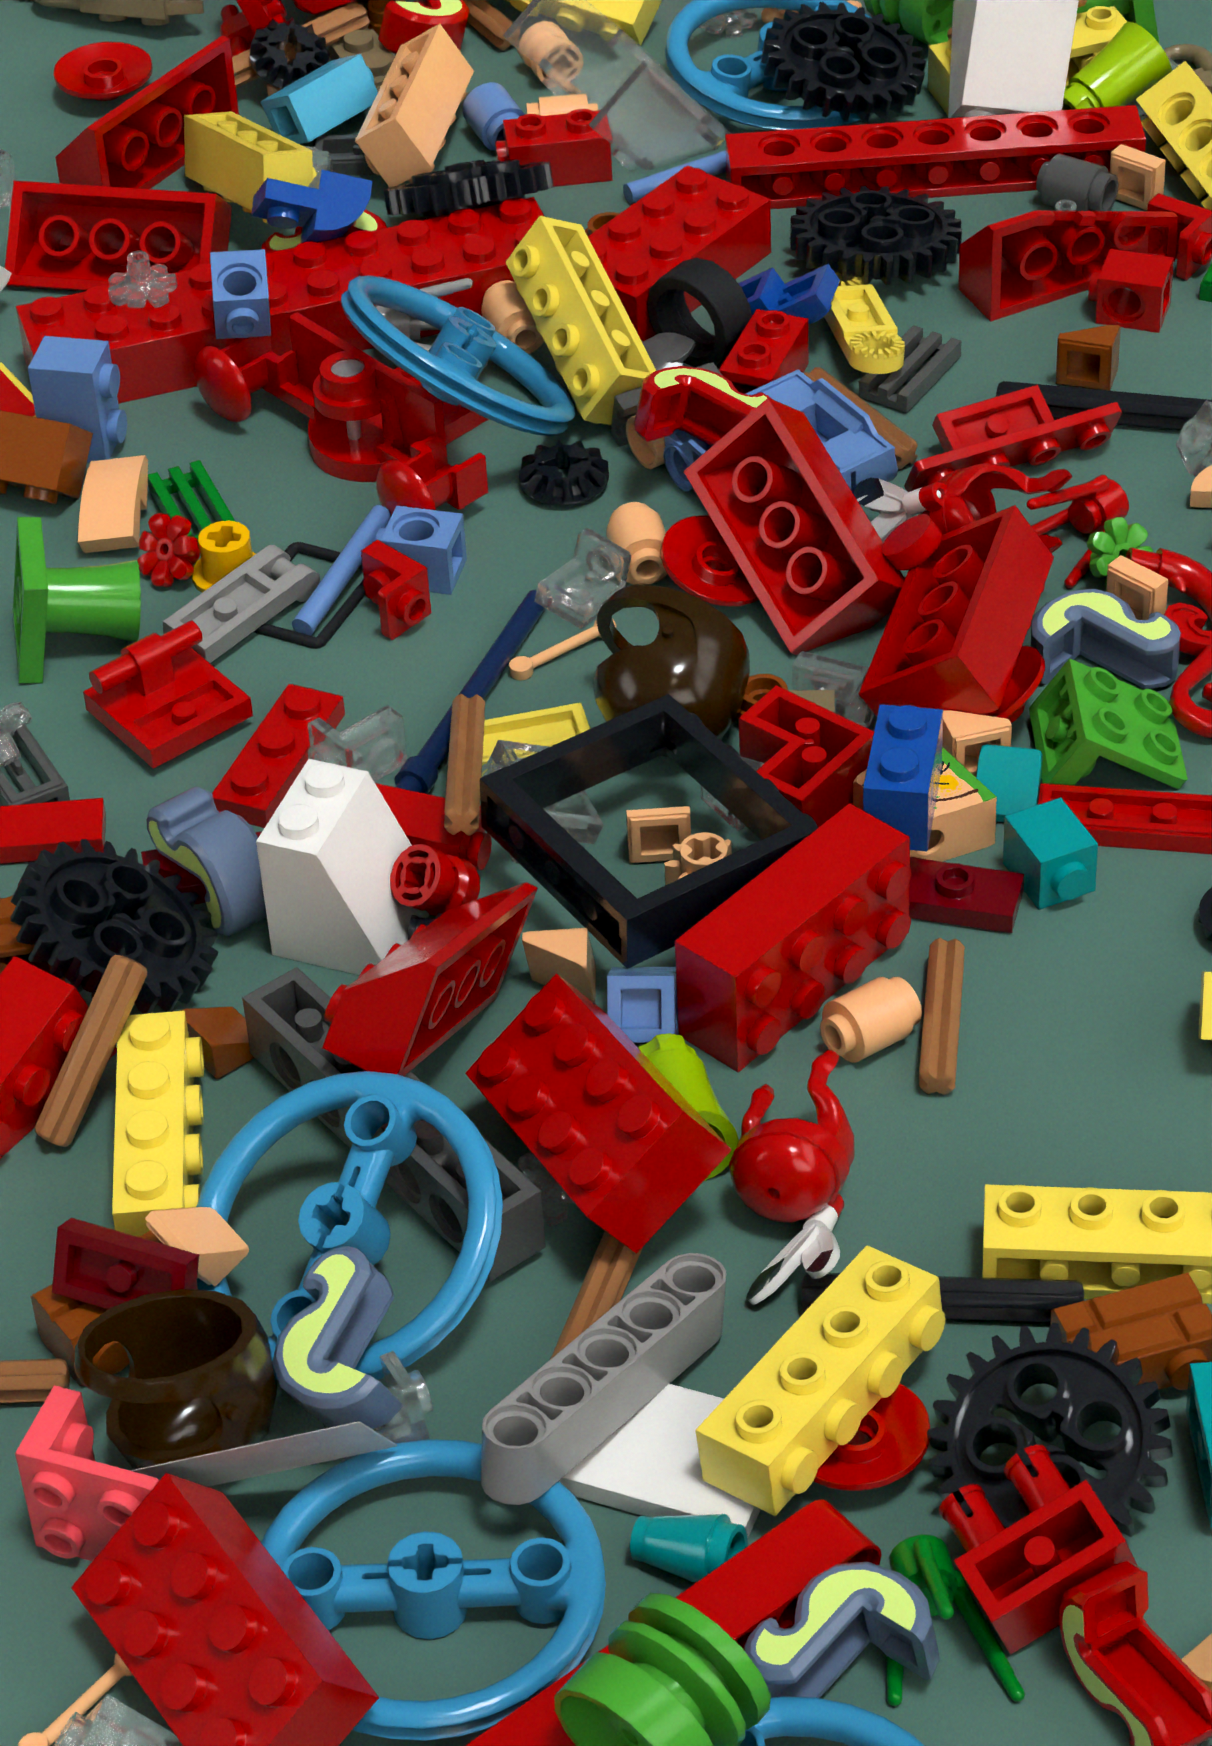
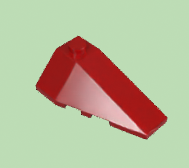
M1035 210L987 225L959 245V290L991 322L1089 290L1092 271L1094 268L1102 269L1109 249L1173 257L1175 262L1178 216L1174 212Z

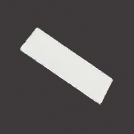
M354 1422L131 1471L152 1476L158 1480L165 1473H169L210 1487L396 1447L397 1444L365 1424Z

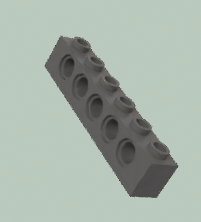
M298 967L242 997L250 1054L289 1091L309 1082L336 1074L366 1071L322 1048L331 1023L324 1020L325 1011L331 998ZM411 1071L404 1076L422 1082ZM344 1107L317 1116L351 1149L353 1143L347 1137L344 1128L345 1116L350 1107ZM418 1120L414 1124L417 1134L414 1150L402 1163L390 1167L385 1182L460 1253L467 1228L468 1195L465 1176L459 1159L447 1139L428 1122ZM389 1123L382 1125L376 1131L373 1138L381 1135ZM486 1141L499 1173L503 1200L501 1236L493 1266L487 1277L489 1281H492L546 1246L541 1190Z

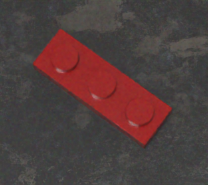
M288 684L212 792L213 800L219 813L228 810L242 816L250 825L265 828L308 759L315 760L345 716L343 696Z

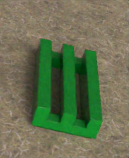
M200 460L189 463L190 472L185 474L182 473L179 466L169 468V478L164 480L160 478L158 472L148 474L149 492L161 513L168 514L170 519L176 515L182 516L170 495L178 492L200 532L203 528L212 524L192 490L193 487H196L215 522L235 521ZM189 531L187 536L195 537L198 540L199 535L193 536L192 532Z

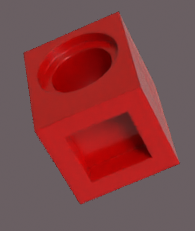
M1109 249L1102 269L1094 268L1090 278L1088 299L1089 301L1097 302L1096 324L1120 325L1123 328L1160 333L1171 304L1174 258Z

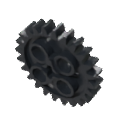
M819 2L817 11L802 4L799 14L787 9L783 19L774 18L772 28H767L761 63L766 64L764 75L774 77L772 87L774 89L788 88L785 99L789 101L802 98L804 100L802 109L808 110L816 105L821 107L822 117H828L832 111L839 112L842 120L846 122L849 120L850 113L857 114L863 122H868L872 112L883 120L887 119L889 110L898 114L903 113L904 105H913L916 95L920 94L925 76L926 60L921 59L922 47L912 46L913 35H898L900 24L895 23L887 26L882 24L884 17L882 14L875 15L872 18L866 17L864 7H859L855 13L848 12L844 3H839L837 10H830L824 2Z
M519 159L488 162L476 160L444 166L445 170L411 176L412 183L384 189L383 193L387 215L418 213V217L433 215L440 217L450 215L459 209L473 210L501 204L511 198L526 199L525 194L548 190V188H553L554 184L550 161L520 164Z
M861 186L860 191L857 193H853L846 188H840L839 196L823 192L821 200L808 198L806 200V207H796V215L791 216L790 250L796 251L795 258L797 260H807L806 267L808 269L819 268L829 264L835 273L842 274V281L845 282L855 276L861 277L863 284H869L873 279L882 280L886 285H891L892 278L897 277L907 283H911L914 274L924 278H931L932 270L944 272L946 271L947 263H956L959 245L962 241V221L955 218L954 209L944 210V202L928 203V195L926 194L914 198L909 197L908 189L894 194L890 193L887 186H883L879 191H873L866 186Z
M81 839L75 851L64 842L58 844L54 854L45 849L42 850L35 863L29 862L11 898V903L16 905L10 920L22 926L16 937L17 942L35 945L28 960L31 963L48 962L52 966L48 973L59 979L65 977L71 982V985L75 986L79 993L83 989L90 992L91 1000L110 959L114 955H121L141 963L147 969V977L135 1001L139 1011L142 1014L152 1013L157 1004L165 1012H172L178 1001L187 1005L196 991L200 992L213 969L211 966L218 956V951L212 947L218 937V933L206 928L212 916L211 913L193 909L199 897L197 892L181 893L177 889L182 878L177 874L164 878L158 874L160 861L156 859L146 866L138 863L137 851L133 848L127 852L125 857L118 856L115 848L109 841L105 842L100 852H96L86 839Z
M1058 1323L1051 1324L1046 1342L1036 1343L1027 1325L1020 1328L1019 1347L1010 1349L999 1336L992 1337L995 1358L989 1362L970 1351L966 1357L973 1376L970 1379H966L959 1375L949 1374L946 1378L949 1390L956 1398V1401L935 1400L933 1404L936 1417L948 1426H939L927 1431L931 1447L943 1451V1453L929 1459L933 1476L949 1478L938 1488L942 1501L952 1493L958 1503L962 1502L960 1506L966 1516L972 1517L973 1513L969 1509L959 1488L970 1484H978L984 1490L986 1499L1006 1529L1029 1515L1031 1511L1013 1483L1004 1474L1006 1463L1000 1466L984 1464L979 1460L982 1452L988 1446L996 1443L1012 1445L1017 1449L1016 1453L1031 1476L1037 1477L1038 1474L1032 1467V1462L1024 1449L1036 1445L1034 1435L1048 1443H1051L1060 1435L1063 1439L1065 1451L1052 1444H1048L1046 1448L1050 1453V1458L1065 1481L1078 1485L1087 1480L1119 1531L1132 1537L1135 1534V1529L1129 1514L1131 1508L1148 1514H1153L1155 1511L1153 1497L1144 1487H1167L1168 1484L1166 1469L1153 1461L1173 1457L1171 1439L1156 1435L1171 1427L1167 1409L1151 1408L1161 1399L1159 1387L1156 1381L1137 1385L1143 1375L1141 1361L1136 1357L1117 1367L1119 1359L1117 1342L1111 1339L1097 1352L1092 1351L1089 1329L1084 1327L1076 1335L1072 1344L1063 1343ZM1036 1384H1048L1058 1390L1055 1397L1043 1405H1030L1021 1400L1023 1393L1029 1387ZM999 1408L1007 1410L1015 1415L1019 1425L1004 1417H995L993 1415L994 1411ZM1099 1421H1109L1121 1428L1119 1434L1112 1441L1105 1444H1095L1083 1437L1085 1430L1090 1425ZM1080 1462L1097 1470H1105L1107 1472L1106 1477L1097 1479L1085 1472Z

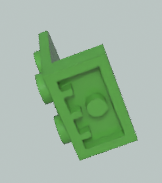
M1069 658L1029 707L1035 746L1043 754L1042 783L1075 785L1080 778H1085L1091 773L1099 756L1177 789H1180L1188 780L1174 716L1172 715V708L1169 702L1154 690H1142L1117 679L1103 668H1091Z

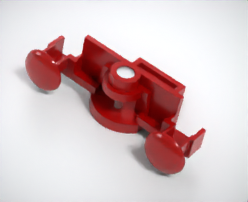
M298 312L289 316L292 349L281 356L272 352L270 336L234 338L233 343L221 350L214 346H205L196 355L194 362L196 384L203 399L216 414L232 422L246 420L251 413L250 394L261 388L310 418L308 438L311 457L315 464L327 474L343 480L376 482L381 506L387 508L391 516L396 505L436 510L442 504L448 503L460 510L488 493L486 456L479 452L463 463L451 466L448 464L446 445L489 419L461 405L456 406L440 400L429 393L421 385L420 381L400 367L394 370Z

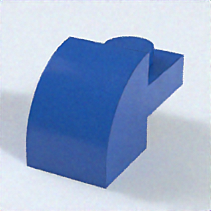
M323 169L320 170L308 187L267 178L253 197L251 216L267 219L268 224L281 229L302 227L301 243L308 241L322 242L341 238L366 209L370 200L373 181Z
M826 264L787 283L782 281L772 267L738 284L742 287L750 304L751 315L754 314L756 309L765 311L778 310L787 315L808 318L809 325L819 321L830 311L832 307L831 301L840 279L830 265Z

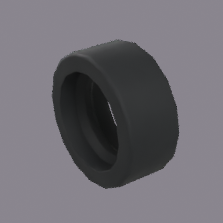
M701 258L681 262L660 277L649 290L647 309L649 321L655 334L665 332L677 333L693 339L695 347L683 363L695 368L712 362L717 366L725 360L752 317L750 304L742 287L731 274L716 263ZM684 292L696 298L707 310L714 324L715 335L703 329L692 317L685 302Z

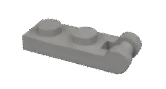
M269 545L163 621V634L190 620L194 621L201 630L203 641L191 648L211 663L294 601H307L320 582L319 573L305 564L294 565L290 562L291 559L288 553L276 545Z

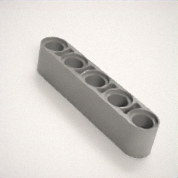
M697 1253L677 1255L668 1260L494 1406L483 1418L481 1485L484 1492L493 1500L512 1505L529 1503L541 1497L717 1343L723 1331L726 1270L723 1265L713 1257Z

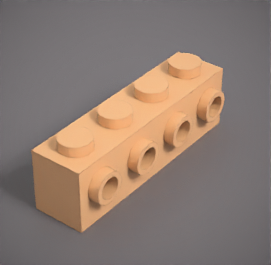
M441 24L432 27L400 46L355 139V142L364 153L369 168L376 175H381L389 188L398 186L407 180L412 183L411 176L433 171L435 168L434 160L438 151L446 143V133L457 118L455 113L458 106L467 95L465 90L474 70Z

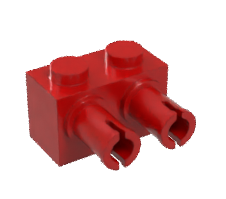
M1039 1444L1024 1449L1032 1462V1467L1038 1474L1037 1477L1031 1476L1017 1453L1011 1457L1004 1467V1474L1007 1479L1013 1483L1031 1511L1029 1515L1005 1529L986 1499L984 1490L978 1484H970L959 1488L969 1509L973 1513L972 1517L966 1516L952 1493L942 1501L939 1507L940 1515L947 1521L966 1552L955 1559L954 1562L1010 1655L1059 1626V1607L1065 1590L1117 1563L1129 1561L1137 1565L1125 1538L1088 1481L1084 1480L1070 1489L1050 1458L1047 1448Z

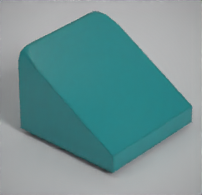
M982 745L976 778L997 797L996 822H1004V816L1038 805L1043 754L1040 750Z

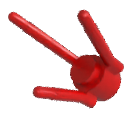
M1104 474L1088 483L1043 494L1027 501V507L1030 510H1035L1072 500L1068 508L1031 526L1038 536L1069 521L1081 533L1105 532V521L1116 517L1125 518L1129 511V500L1125 491L1117 482L1108 479ZM1088 549L1066 577L1064 584L1067 588H1073L1090 569L1091 550Z

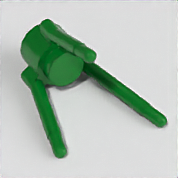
M917 1535L899 1542L892 1549L889 1556L891 1570L901 1573L919 1587L928 1600L931 1616L939 1615L943 1619L951 1618L954 1613L952 1604L953 1602L956 1603L1008 1695L1013 1701L1021 1702L1025 1697L1024 1689L971 1597L961 1572L954 1570L947 1545L944 1541L933 1535ZM887 1656V1701L891 1706L895 1707L902 1702L904 1666Z

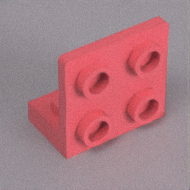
M54 1385L15 1455L36 1546L45 1548L51 1554L61 1558L71 1559L78 1557L93 1561L159 1480L152 1476L96 1462L92 1448L94 1432L93 1428L87 1423L82 1393Z

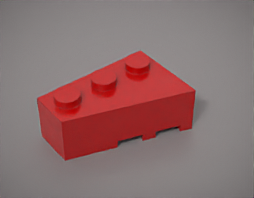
M16 956L11 959L0 974V1159L35 1128L89 1008L75 986ZM115 1046V1048H114V1050H113V1052H112L110 1058H112V1057L117 1053V1047H116V1046Z

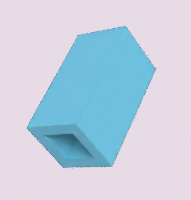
M357 54L332 60L260 102L273 131L298 144L314 140L372 106L378 91L375 87L374 76L371 70L365 64L362 55Z

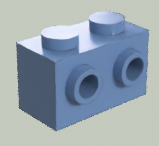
M44 336L28 366L36 417L69 423L93 433L87 463L110 459L117 443H122L125 439L127 416L124 410L119 409L117 394L120 386V370L117 364H112L109 341Z

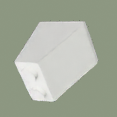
M954 0L948 118L1062 110L1079 0Z
M308 759L256 841L271 951L274 956L360 975L369 963L376 965L382 961L394 944L403 945L408 941L409 924L412 915L428 918L430 914L426 910L420 911L401 905L393 896L390 888V875L394 862L412 844L369 772Z

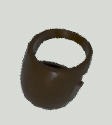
M635 584L615 592L602 603L597 614L598 631L604 643L613 653L597 666L593 679L595 701L604 720L607 722L669 694L688 712L696 714L702 720L704 726L721 740L738 717L750 674L749 650L742 632L724 613L700 598L669 587ZM644 607L650 609L656 614L659 621L658 635L651 644L633 646L615 628L612 615L623 608ZM666 753L661 755L670 758Z
M191 1289L145 1294L111 1307L84 1327L75 1347L74 1367L80 1381L90 1390L102 1396L112 1398L106 1411V1434L132 1468L140 1469L261 1443L269 1432L277 1397L276 1372L272 1363L273 1357L268 1336L257 1316L243 1300L217 1291ZM117 1341L123 1346L130 1362L128 1377H117L97 1369L93 1365V1357L103 1345Z

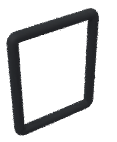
M294 542L285 550L290 555L291 560L297 553L335 562L341 553L303 542ZM362 564L358 569L363 570ZM363 580L317 637L266 623L254 632L309 648H321L326 645L366 595Z

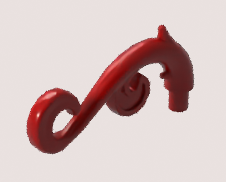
M1130 547L1126 558L1167 578L1169 587L1188 595L1206 612L1205 614L1194 605L1179 602L1169 605L1164 615L1173 620L1179 627L1181 632L1179 651L1197 656L1178 676L1172 686L1169 701L1172 715L1190 732L1202 737L1212 738V710H1206L1197 706L1189 695V691L1212 673V630H1202L1208 617L1212 626V572L1190 557L1167 549L1159 548L1154 553ZM1212 682L1206 684L1202 690V698L1211 703Z

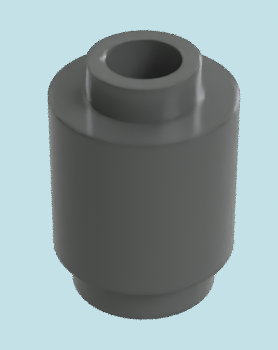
M1063 154L1055 155L1050 162L1046 161L1041 166L1036 181V188L1038 192H1041L1043 204L1065 211H1110L1116 200L1119 185L1118 177L1110 174L1107 167Z

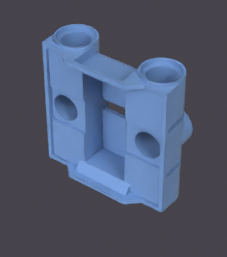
M797 369L746 393L754 395L762 392L777 402L803 412L853 494L857 484L863 480L879 478L889 482L897 476L898 467L895 458V447L877 433L867 413L823 378L814 382ZM675 429L672 435L664 437V461L674 483L683 491H690L693 487L683 471L712 446L685 431Z

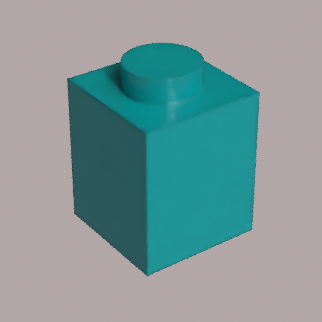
M1061 797L1004 816L1003 864L1009 872L1024 874V892L1038 910L1095 891L1098 843Z

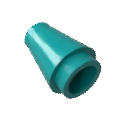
M726 1514L640 1516L633 1526L630 1539V1553L633 1560L646 1562L650 1566L694 1583L748 1546L745 1527L741 1524L731 1523L729 1516Z

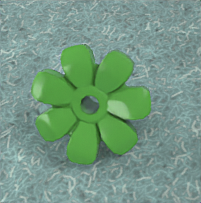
M1116 517L1105 521V532L1092 533L1087 541V547L1092 551L1089 563L1091 572L1097 578L1106 576L1105 587H1107L1108 564L1120 555L1126 557L1130 547L1153 552L1150 546H1140L1148 537L1147 530L1139 523L1128 525L1123 517Z

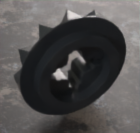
M293 17L286 23H278L272 19L267 27L257 29L249 51L250 61L256 73L270 85L281 89L327 64L330 57L326 49V38L318 37L314 33L312 24L306 27L297 25ZM287 43H292L297 53L292 61V65H288V58H285L286 54L283 51Z
M558 440L556 445L552 447L537 445L534 454L522 457L521 470H519V483L522 490L537 501L553 505H570L589 500L598 495L606 487L609 480L608 461L602 459L600 449L594 447L585 449L582 441H576L572 445H563ZM559 469H568V477H563V473L559 472Z

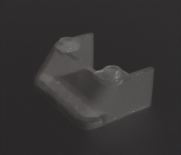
M532 0L503 35L508 42L535 62L548 75L542 83L556 96L586 93L588 104H598L600 112L588 125L615 146L611 150V154L631 172H634L638 166L645 171H651L717 150L725 141V134H731L705 107L691 98L675 81L673 76L648 51L587 0Z

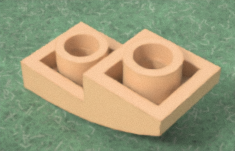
M146 455L90 462L82 491L78 524V544L84 553L139 547L140 510L147 509L148 459Z

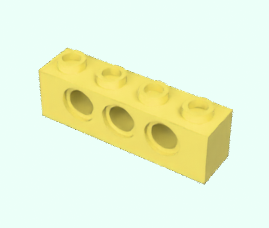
M1184 61L1140 95L1136 101L1147 114V117L1141 121L1143 128L1158 147L1167 141L1160 150L1177 173L1186 167L1188 168L1180 176L1198 200L1206 194L1208 195L1201 203L1205 209L1212 211V93L1189 64Z

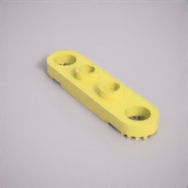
M835 273L840 282L831 301L832 307L824 317L850 366L858 371L871 374H887L900 370L904 365L905 342L898 336V328L873 284H863L861 277L855 276L845 282L842 281L841 273Z

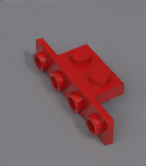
M1035 385L936 415L932 427L944 453L916 461L904 487L906 491L910 492L936 483L943 476L957 469L985 462L1007 467L1029 462L1031 465H1040L1054 459L1060 452L1080 446L1081 450L1094 449L1110 439L1111 433L1122 415V410L1118 402H1114L1054 420L1039 386Z

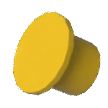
M230 520L218 521L202 529L198 536L201 558L194 565V572L192 574L193 584L198 591L203 593L256 554L252 551L250 531L245 525Z

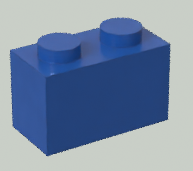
M880 704L863 787V811L909 836L910 850L927 852L942 771L943 709Z

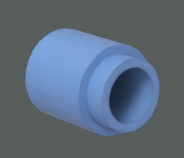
M493 82L484 83L474 88L467 95L462 108L465 120L483 144L492 151L495 150V141L504 140L503 120L517 119L525 115L502 85Z

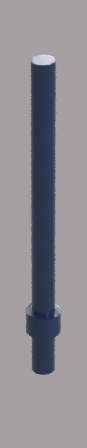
M531 590L527 593L459 695L463 694L467 698H471L477 694L483 700L486 698L546 609L548 599L542 592ZM452 705L418 755L409 757L395 776L396 788L428 794L438 780L437 769L449 753Z

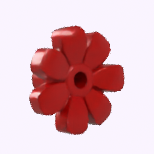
M154 514L148 521L152 532L143 531L139 539V549L148 552L137 559L139 570L143 575L151 576L153 585L171 587L174 578L187 580L193 574V564L198 561L200 556L198 540L195 537L187 536L192 523L186 517L176 515L170 519L168 514Z

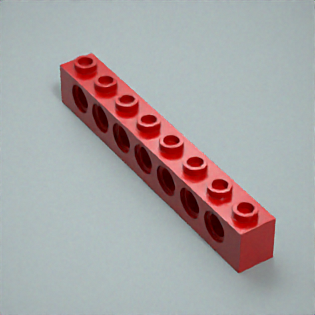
M1136 105L725 134L727 182L743 186L749 191L769 198L771 209L796 208L797 206L806 207V200L808 198L821 200L823 192L839 196L840 188H846L853 193H857L860 191L861 186H866L873 191H879L883 186H887L890 193L894 194L908 189L909 197L913 198L923 194L928 195V198L1034 191L1037 190L1036 181L1041 166L1046 161L1050 162L1057 154L1105 166L1110 173L1111 152L1120 144L1145 152L1146 136Z

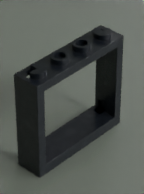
M669 694L480 778L482 828L578 922L587 928L627 969L674 947L677 938L819 828L814 819L807 813H802L788 801L772 781L760 776L742 760L736 749L724 744L704 726L702 720L696 714L688 712ZM666 753L759 837L761 841L637 899L558 824L544 808Z

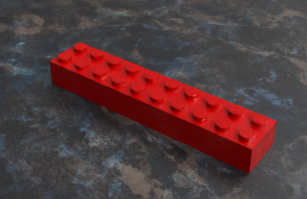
M534 197L526 199L511 198L497 205L473 210L459 209L450 215L426 220H407L398 226L374 231H355L346 237L322 242L308 241L293 248L266 253L272 352L281 356L292 349L289 316L296 312L361 351L375 348L353 327L341 306V296L348 290V283L359 276L384 277L417 289L469 278L473 282L471 288L437 298L457 308L464 307L482 316L481 308L485 292L490 286L499 281H514L506 265V260L538 217L544 216ZM211 263L199 264L189 270L165 275H147L137 281L113 286H94L85 292L56 298L42 297L32 303L16 306L27 367L44 336L109 341L112 364H117L120 370V386L117 394L118 404L197 387L194 375V362L198 352L205 346H214L221 350L234 342V338L216 339ZM440 330L420 331V338L437 335Z

